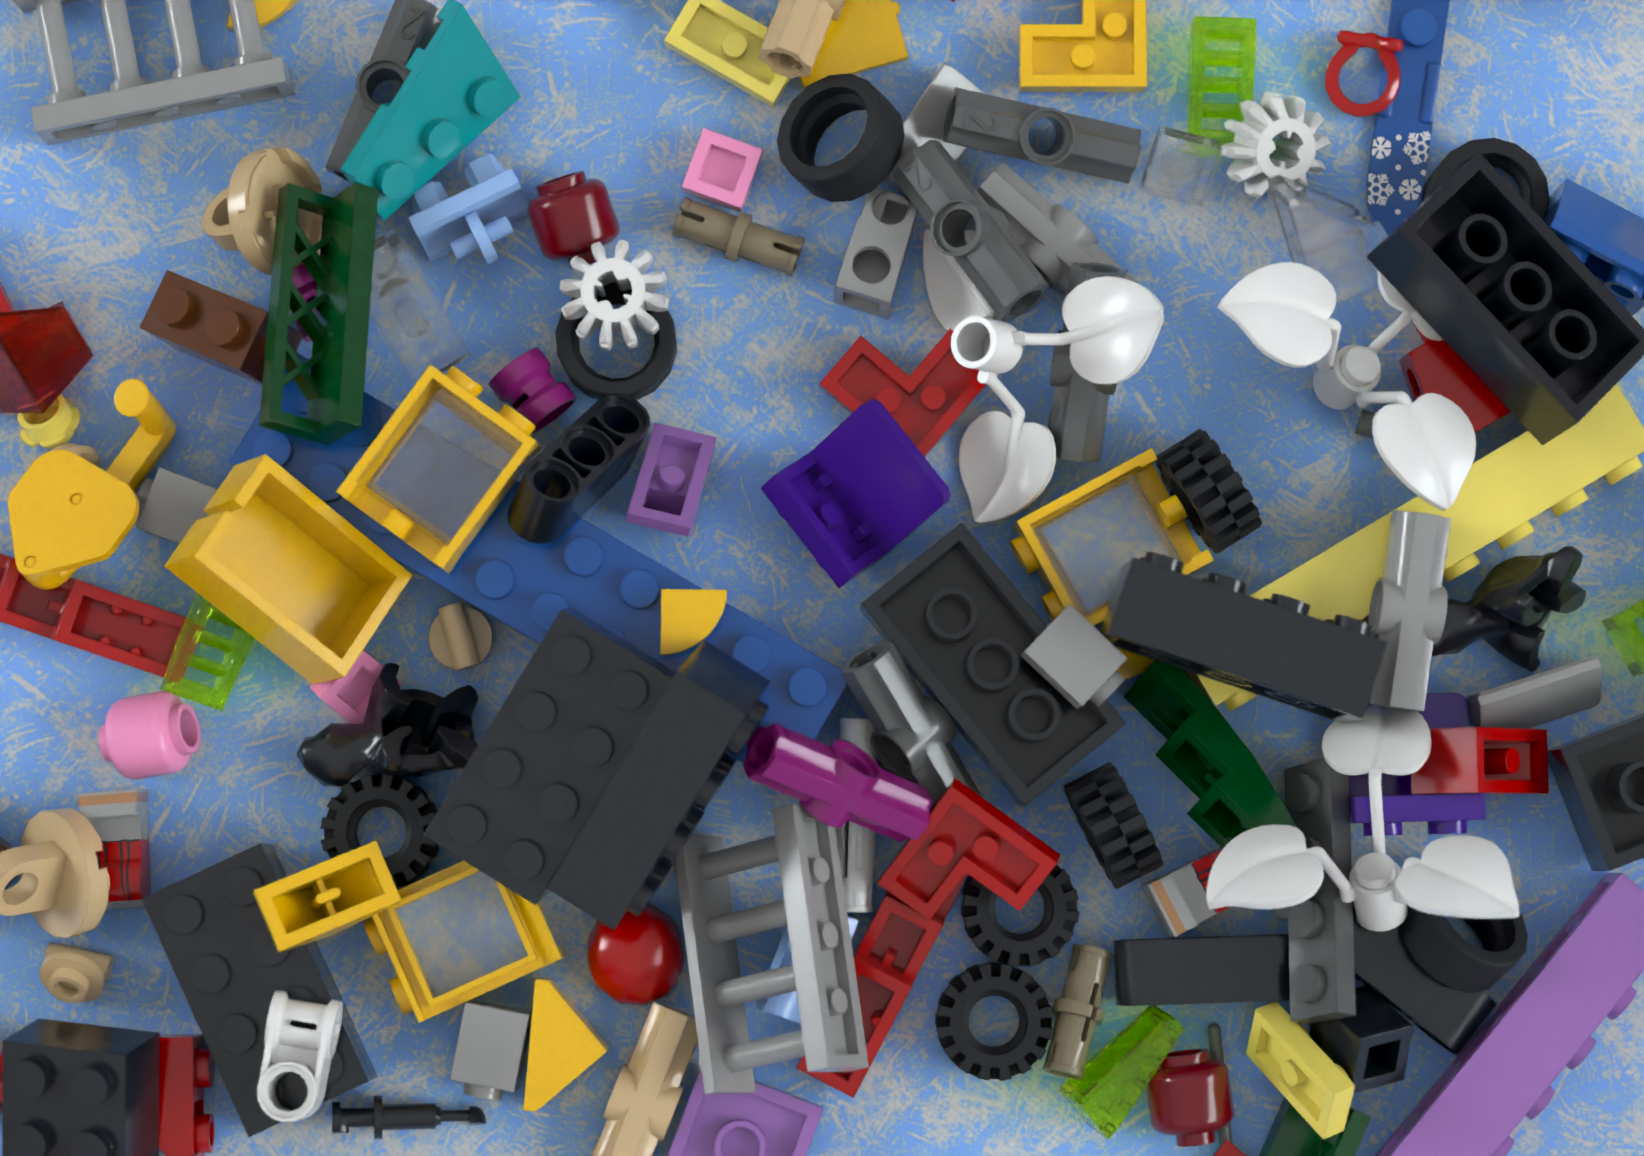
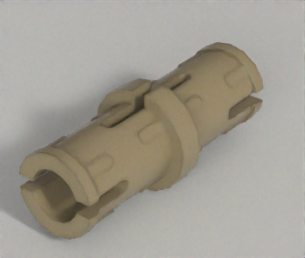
M684 198L680 207L681 215L678 214L675 221L673 236L678 238L680 236L723 251L727 260L737 263L739 257L784 272L792 277L797 266L796 260H799L805 238L795 237L752 222L753 215L740 211L737 217L694 202L690 198Z
M1074 944L1061 998H1055L1052 1008L1056 1019L1043 1070L1059 1077L1083 1080L1091 1038H1093L1095 1026L1102 1024L1105 1012L1100 1008L1113 954L1099 947Z

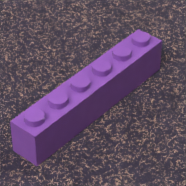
M1606 873L1375 1156H1506L1515 1141L1509 1136L1525 1116L1531 1120L1544 1110L1555 1094V1089L1550 1086L1565 1066L1572 1070L1589 1055L1596 1043L1591 1034L1607 1016L1609 1019L1614 1020L1634 999L1637 991L1631 985L1644 971V891L1623 873Z

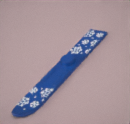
M1450 0L1391 1L1387 37L1400 38L1404 43L1403 50L1395 52L1401 68V87L1393 103L1386 110L1375 116L1366 188V204L1371 223L1384 238L1420 205L1425 183ZM1384 64L1382 66L1378 98L1384 93L1388 83V75Z

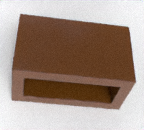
M167 270L139 328L181 352L262 386L268 311ZM288 325L287 341L293 350L297 351L304 334Z

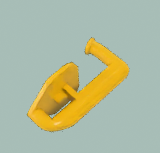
M127 379L115 391L114 404L117 410L124 416L135 417L140 426L107 471L102 470L71 451L52 450L35 459L10 492L8 510L16 567L33 586L42 590L57 588L65 583L81 566L108 559L136 523L139 515V501L135 492L169 447L176 433L174 420L141 380Z

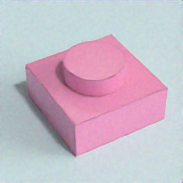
M703 128L683 181L682 191L732 210L742 211L762 159L763 149Z
M363 649L344 678L312 684L309 688L352 724L363 725L372 687L384 665ZM397 678V681L400 686L402 682Z

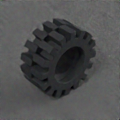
M1198 429L1157 455V468L1162 473L1161 477L1164 483L1170 488L1171 496L1176 495L1186 511V520L1189 519L1193 530L1198 536L1201 535L1204 543L1208 548L1211 547L1214 553H1220L1261 527L1262 520L1259 517L1258 508L1252 502L1254 500L1252 495L1243 486V480L1239 473L1235 472L1232 468L1229 458L1225 453H1221L1219 445L1214 439H1210L1207 432Z
M1111 762L1063 786L1070 807L1077 817L1076 820L1083 830L1089 846L1092 847L1096 859L1115 888L1119 889L1164 865L1161 853L1155 844L1156 841L1146 825L1147 822L1143 814L1140 813L1133 795L1129 793L1126 783L1119 776L1117 769L1114 765L1112 766Z
M369 774L361 776L357 781L348 782L340 788L342 791L337 797L331 798L326 806L329 808L326 818L322 817L320 828L324 829V840H321L323 851H327L330 859L361 847L357 837V828L363 815L376 807H389L400 814L406 826V838L402 847L393 855L384 857L396 888L412 883L415 878L423 875L430 868L428 865L433 857L437 856L440 846L423 834L438 810L435 803L429 800L427 793L420 786H416L410 780L402 777Z
M1056 864L1037 889L1044 900L1045 911L1043 919L1035 929L1023 934L1009 932L1000 925L995 915V902L998 895L971 877L965 885L961 905V916L963 917L964 928L969 938H971L983 954L1009 966H1034L1041 964L1042 961L1049 958L1052 959L1060 953V949L1066 943H1069L1074 935L1072 932L1075 923H1078L1080 911H1077V900L1079 898L1077 890L1073 888L1070 881V876L1065 869L1060 868Z
M987 962L986 964L966 968L964 972L958 976L956 975L949 982V985L941 993L938 1000L935 1025L941 1047L958 1068L967 1074L976 1076L978 1079L988 1081L989 1079H999L1003 1081L1012 1079V1076L1019 1073L1023 1075L1032 1069L1031 1066L1038 1059L1041 1060L1046 1052L1045 1048L1048 1040L1052 1038L1053 1012L1046 998L1047 994L1032 976L1013 966L999 962ZM988 996H1001L1008 999L1018 1012L1019 1026L1017 1032L1009 1042L1001 1046L993 1047L981 1044L973 1037L969 1028V1015L973 1006L979 1000Z

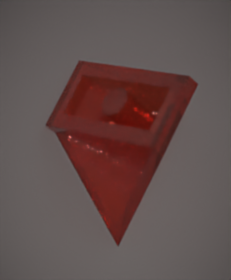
M63 301L49 308L0 312V413L44 414L93 357L90 346Z

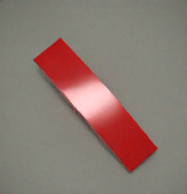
M0 554V622L177 682L198 621L73 578H69L57 588L49 590L39 589L33 586L18 571L15 558Z
M969 874L963 877L930 921L889 891H886L853 955L869 1067L849 1072H807L806 1057H801L797 1069L854 1098L905 1002L914 980Z

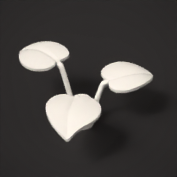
M927 229L924 231L923 269L926 288L933 312L938 321L946 330L949 331L950 328L953 330L951 337L953 356L962 366L979 370L978 382L987 384L1011 412V415L1002 411H990L980 415L969 424L960 443L959 468L971 503L973 521L978 523L995 522L1013 516L1033 503L1049 484L1056 463V447L1051 431L1042 424L1024 423V408L997 378V375L1011 370L1022 356L1023 346H1062L1071 344L1070 361L1075 371L1081 377L1095 384L1103 385L1117 384L1125 381L1137 373L1149 357L1164 321V308L1156 295L1139 283L1119 277H1096L1079 284L1065 297L1062 305V314L1066 327L1069 330L1068 332L1027 333L1018 331L1013 325L1000 320L954 257L943 254L935 247L931 238V231ZM965 230L967 244L973 239L976 230Z
M1281 262L1260 268L1240 280L1221 299L1218 309L1237 323L1250 341L1263 354L1275 362L1292 368H1304L1316 363L1318 369L1313 376V388L1318 399L1327 407L1343 410L1357 402V405L1364 409L1370 404L1395 403L1384 406L1373 417L1372 434L1380 456L1391 471L1417 496L1442 511L1449 508L1456 500L1475 457L1476 436L1467 415L1459 406L1440 394H1423L1412 403L1409 395L1404 391H1372L1381 377V364L1377 354L1411 320L1425 337L1435 341L1443 340L1377 269L1380 293L1390 306L1402 313L1367 347L1351 344L1341 348L1336 353L1341 324L1337 320L1330 318L1336 305V293L1332 284L1321 273L1301 263Z
M1380 705L1367 706L1362 719L1345 723L1334 721L1329 725L1322 739L1323 756L1332 769L1345 775L1369 773L1373 853L1363 855L1356 861L1349 875L1350 880L1346 879L1322 847L1307 848L1304 834L1298 828L1290 825H1264L1239 834L1223 848L1212 866L1206 892L1207 904L1210 910L1229 906L1251 909L1285 908L1300 904L1311 898L1320 888L1325 870L1340 890L1341 901L1345 903L1353 901L1357 922L1365 929L1371 931H1388L1398 927L1407 917V905L1421 912L1450 917L1478 919L1519 917V903L1508 860L1502 850L1487 839L1468 835L1439 838L1425 847L1421 859L1415 857L1407 858L1402 870L1391 857L1386 855L1381 775L1382 773L1409 775L1418 771L1427 761L1432 743L1428 724L1418 711Z

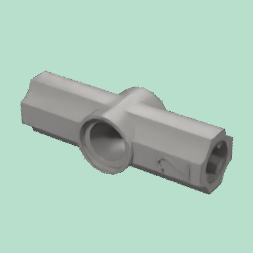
M1004 162L977 189L988 205L997 207L1005 214L1009 222L1010 235L1048 283V287L1052 289L1059 287L1067 295L1073 263L1093 262L1113 265L1116 268L1123 269L1096 245L1098 243L1096 236L1076 215L1059 204L1052 206L1033 186L1022 179ZM1127 272L1126 279L1139 283Z
M1392 511L1383 578L1380 577L1374 586L1369 610V624L1374 627L1371 635H1374V638L1386 641L1387 645L1368 704L1424 711L1433 644L1439 642L1447 616L1448 597L1446 588L1442 586V579L1447 557L1451 518L1420 512Z

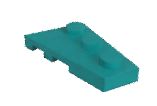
M455 0L446 1L437 16L442 23L425 50L417 47L405 66L410 71L405 82L392 102L380 105L341 167V171L351 185L358 182L379 189L377 217L383 221L391 216L520 98L519 93L461 3Z

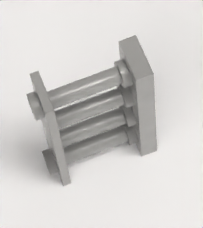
M12 0L22 12L37 10L53 94L47 97L48 104L30 108L35 132L48 145L295 95L291 71L283 58H272L270 53L264 52L254 0H228L239 57L234 59L235 66L210 71L209 66L202 65L190 0H164L177 69L172 72V79L148 83L146 78L140 77L125 0H99L115 82L109 85V92L86 96L85 92L78 90L62 10V4L82 0Z
M792 803L772 809L775 828L774 836L724 849L722 837L691 835L675 858L674 873L679 889L700 1053L699 1067L703 1076L705 1094H748L756 1092L753 1068L806 1057L807 1072H849L869 1067L836 828L816 819L801 804ZM779 861L784 899L732 913L727 875ZM788 926L793 964L741 977L736 939ZM797 991L802 1029L749 1042L744 1003Z

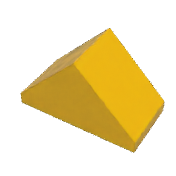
M377 841L368 843L253 891L278 953L333 936L402 901Z
M540 977L535 979L524 1111L536 1112L610 1049L608 1044L552 978Z

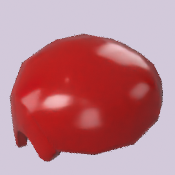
M648 902L639 918L627 912L615 930L597 920L587 940V964L596 987L619 1004L648 1005L668 995L677 984L678 976L682 973L684 964L681 938L677 924L671 916Z

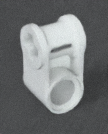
M276 990L274 992L266 1022L265 1051L257 1086V1099L262 1110L269 1117L281 1122L298 1121L312 1116L321 1107L325 1097L331 1060L336 1050L341 1028L342 1001L332 999L328 1005L289 999L286 991ZM291 1021L313 1023L317 1025V1029L295 1027L291 1025ZM291 1071L299 1074L305 1080L308 1087L305 1103L296 1110L284 1108L276 1097L278 1080L284 1074Z

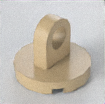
M290 148L257 149L241 158L231 175L229 188L219 193L209 203L203 215V230L224 250H240L251 266L266 275H272L279 189L287 183H291L320 193L323 192L320 180L307 160ZM298 208L297 224L310 243L314 245L321 240L323 216ZM294 250V257H296L298 254ZM301 261L300 263L293 266V269L303 265L304 263Z
M74 808L40 811L28 821L21 838V846L0 853L1 915L16 916L32 913L42 929L53 937L59 938L79 936L83 932L92 931L99 925L108 905L110 877L107 867L100 869L98 867V859L95 852L103 851L100 836L84 815ZM19 874L21 875V879L16 885L4 890L11 879Z

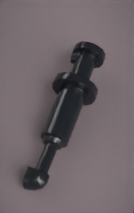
M374 1095V1108H340V1102H332V1134L349 1133V1128L374 1127V1139H382V1130L436 1129V1126L441 1125V1122L469 1121V1125L486 1124L484 1112L477 1106H469V1110H441L440 1107L436 1106V1103L382 1104V1095Z

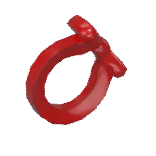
M1340 30L1337 35V41L1343 44V46L1330 59L1325 72V88L1331 102L1342 112L1356 117L1376 115L1386 110L1393 103L1400 90L1401 68L1395 52L1403 50V40L1400 38L1378 36V34L1373 32L1362 34ZM1361 47H1370L1378 50L1379 58L1383 62L1388 75V83L1384 93L1377 100L1368 104H1358L1350 101L1343 94L1339 79L1344 64Z

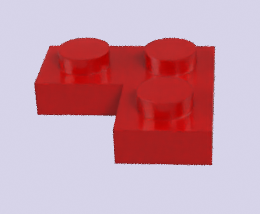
M950 328L910 376L865 338L860 336L819 383V387L851 414L868 400L875 399L880 401L922 455L926 457L987 384L978 382L979 370L964 367L954 358L951 350L953 330Z
M954 778L931 808L929 825L917 840L910 838L905 842L882 872L877 883L929 921L966 874H969L1020 911L1056 866L1060 854Z

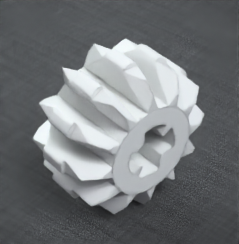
M1273 91L1263 93L1260 105L1251 100L1240 102L1241 113L1244 118L1242 123L1230 119L1224 122L1225 129L1235 134L1234 142L1226 143L1218 148L1222 156L1235 159L1226 172L1228 177L1236 182L1245 181V193L1256 198L1267 192L1270 199L1283 201L1286 200L1290 187L1301 193L1309 190L1306 172L1310 170L1321 173L1326 170L1322 161L1315 159L1316 151L1323 150L1331 145L1328 137L1314 134L1324 120L1320 113L1311 110L1305 112L1306 102L1301 97L1289 95V97L1283 100L1279 93ZM1276 135L1280 136V138L1277 139L1274 143L1272 139ZM1276 150L1277 154L1274 157H1270L1269 155Z
M618 241L615 247L614 258H607L603 245L600 242H596L591 245L592 254L596 261L595 264L590 266L584 259L574 256L570 261L571 268L582 280L565 279L560 282V290L563 294L578 298L562 307L563 316L566 320L584 317L576 329V334L582 341L590 338L598 328H601L599 343L602 350H611L614 344L615 332H622L624 342L629 349L638 346L633 327L638 324L647 333L652 335L659 330L656 320L646 311L663 312L669 308L668 298L661 294L651 293L666 285L667 277L664 271H654L645 274L653 261L652 254L647 250L639 253L630 263L628 262L630 248L627 241ZM613 282L617 283L621 291L632 290L631 295H623L626 305L617 309H613L608 300L597 302L598 296H606L604 286Z

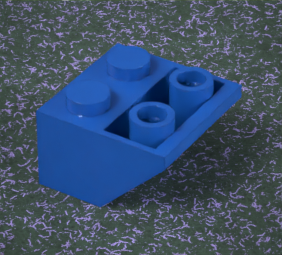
M1566 179L1550 196V204L1543 221L1633 316L1644 307V219Z

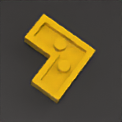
M1081 0V24H1020L1019 92H1145L1147 87L1146 0Z

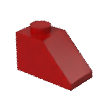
M1497 727L1430 729L1432 745L1428 759L1418 771L1410 774L1411 794H1549L1547 730Z

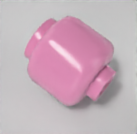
M157 691L126 697L114 702L107 713L105 724L100 727L98 735L99 747L103 757L108 762H113L121 775L132 780L172 774L184 769L188 765L192 753L198 750L201 738L200 726L194 709L190 704L183 703L178 696L168 691Z

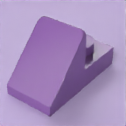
M655 423L627 511L626 522L687 537L693 535L700 499L713 458L717 437Z

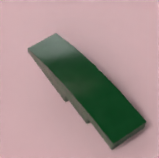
M1158 661L1151 663L1124 695V698L1167 739L1155 756L1200 799L1187 814L1222 849L1239 834L1252 828L1264 825H1290L1296 827L1288 809L1255 757L1212 701L1182 669Z

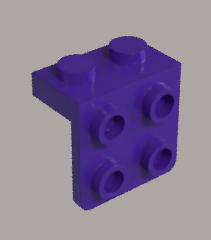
M875 399L868 400L859 406L810 453L776 473L760 488L774 505L779 515L789 524L815 557L820 567L826 571L839 589L884 558L950 499L948 486L884 405Z
M1426 694L1424 711L1418 712L1427 722L1429 729L1469 727L1468 702L1462 694ZM1369 773L1349 775L1350 824L1363 823V835L1372 836ZM1382 773L1381 775L1385 836L1403 835L1402 822H1428V834L1467 833V821L1486 820L1485 793L1411 794L1410 774L1390 775Z

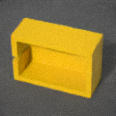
M266 454L239 463L232 468L203 510L210 516L194 522L164 565V567L311 684L340 679L347 675L413 576Z

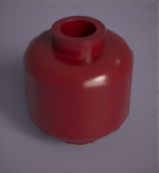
M584 170L536 186L539 196L529 203L527 210L544 257L551 260L567 258L570 268V261L574 256L584 259L588 264L595 263L591 245L600 242L604 246L612 242L620 231L605 184L599 179H586Z
M1203 1048L1173 1051L1157 1056L1159 1065L1154 1066L1145 1075V1087L1152 1127L1161 1134L1175 1135L1178 1147L1200 1146L1215 1142L1214 1130L1225 1127L1234 1118V1106L1227 1066L1220 1060L1210 1058L1209 1049Z

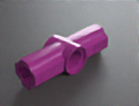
M773 723L765 728L759 726L747 742V754L742 766L748 779L798 799L812 816L828 826L840 828L849 820L894 840L904 842L910 838L917 840L929 825V813L934 801L927 788L880 769L872 757L848 741L838 739L829 747Z

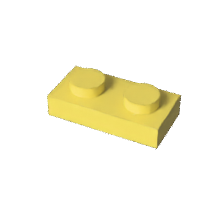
M688 0L664 40L667 48L773 108L791 79L772 72L771 68L759 59L762 41L768 27L720 0Z
M1277 1001L1255 1009L1246 1055L1323 1140L1343 1132L1355 1085L1351 1082L1346 1071L1338 1064H1335L1311 1039L1308 1031L1301 1023L1290 1021V1015Z

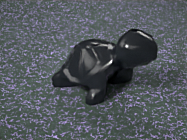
M1565 546L1556 552H1550L1545 555L1515 556L1496 565L1486 575L1484 581L1473 591L1469 601L1462 602L1448 599L1445 627L1439 642L1433 644L1432 657L1457 654L1475 641L1483 638L1513 663L1530 672L1535 671L1541 663L1538 658V651L1546 632L1541 627L1548 620L1551 611L1564 614L1570 613L1581 607L1585 600L1586 591L1572 581L1581 565L1582 553L1573 546Z
M387 663L372 687L363 725L331 723L315 736L305 737L296 755L303 767L313 778L323 786L330 787L346 785L364 767L373 774L394 777H421L437 773L441 770L464 768L478 746V743L474 740L471 720L479 699L476 689L466 685L454 690L444 698L432 692L419 689L401 690L396 678L400 666L396 663Z

